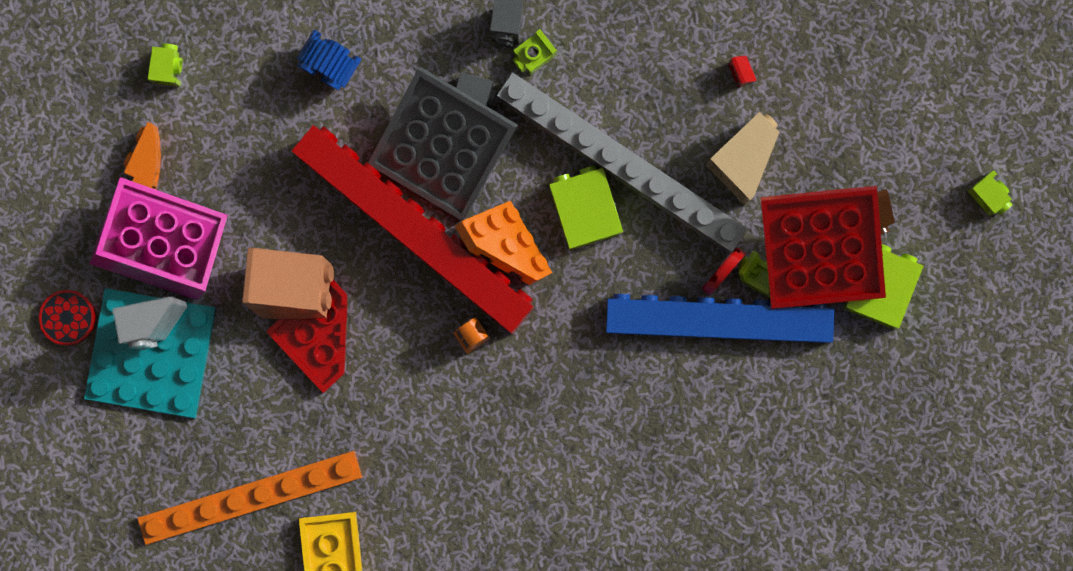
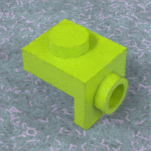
M753 251L749 257L743 258L738 267L741 283L770 299L767 262L760 259L759 253Z

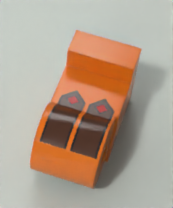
M476 317L453 333L466 354L490 340V337Z

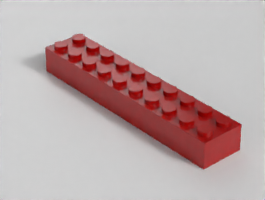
M313 125L292 149V152L513 335L533 311L534 307L531 305L533 299L520 288L517 292L510 288V280L497 270L494 274L487 269L489 266L488 262L480 255L474 254L472 256L466 251L467 247L464 242L455 234L451 238L444 233L446 230L445 226L436 218L431 216L428 220L422 214L425 211L413 199L409 198L406 202L401 197L403 195L401 190L388 180L386 183H383L380 180L381 175L368 162L364 165L358 162L360 157L346 144L342 148L336 143L339 140L327 128L322 126L319 130Z

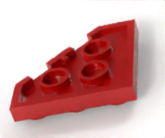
M334 279L330 282L329 286L332 302L330 309H327V318L279 319L266 331L322 393H325L345 375L348 294Z

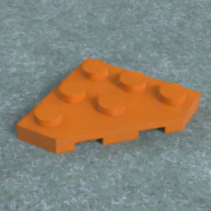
M511 201L455 225L468 251L477 256L480 254L487 256L491 259V264L507 273L513 271L519 274L521 281L531 285L552 274L547 260L542 256L534 242L533 236L527 230L518 210Z

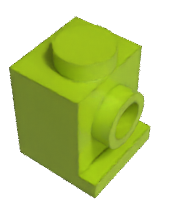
M539 29L533 36L513 50L516 57L512 60L522 73L527 70L532 75L557 56V50ZM535 48L538 50V55L530 57L528 50Z
M162 43L161 47L152 46L148 80L152 84L180 87L181 81L176 78V74H181L183 59L179 57L177 45Z
M994 170L987 173L972 186L968 193L989 216L998 213L1000 216L1012 206L1010 202L1012 199L1008 195L1009 189L1000 180L996 181L994 179L997 175Z

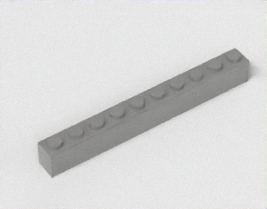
M513 72L498 93L497 100L598 168H603L604 172L726 253L731 254L747 231L746 227Z

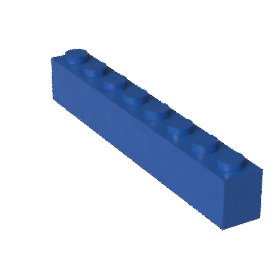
M613 294V299H607L606 334L833 343L834 308H827L826 303L810 305V307L794 306L772 309L770 306L771 301L754 300V305H743L742 299H726L725 304L714 303V298L704 297L697 298V302H686V297L669 296V301H658V296L641 295V300H630L629 294Z

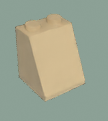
M760 112L706 164L744 205L754 197L779 135V131L776 129L778 124L768 114L763 116Z

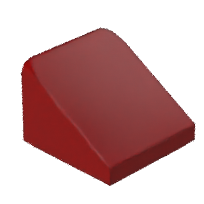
M737 56L730 59L728 66L737 87L741 88L757 81L747 56Z

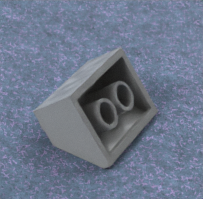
M168 297L114 308L113 312L119 343L127 344L129 348L141 350L158 347L157 342L164 341L187 308L186 301Z

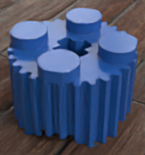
M313 30L296 58L299 60L297 67L310 75L321 74L323 76L320 80L321 82L339 91L340 87L345 88L362 59L355 55L350 58L348 56L350 50L334 40L325 38L323 41L319 39L321 33Z

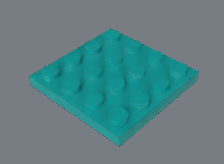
M105 288L84 399L196 418L216 307L186 302L187 308L164 341L157 342L158 347L146 350L129 348V345L119 343L113 309L163 298Z

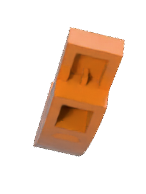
M147 122L146 126H142L137 133L135 141L138 143L134 152H129L125 159L124 167L126 169L124 173L133 177L132 182L156 190L161 163L160 138L158 127Z

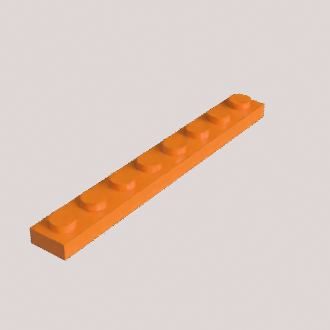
M351 451L138 517L145 545L363 477L355 451Z

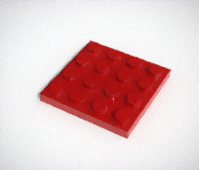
M877 186L761 197L772 309L886 298Z

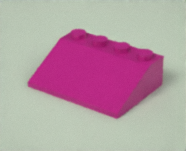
M120 177L89 264L198 300L206 291L228 215Z

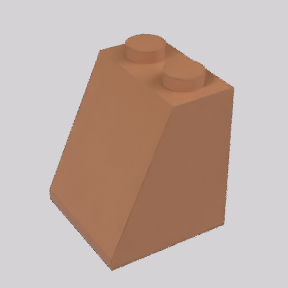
M248 248L243 304L262 319L327 318V309H330L332 302L329 286L334 278L333 266L321 255Z

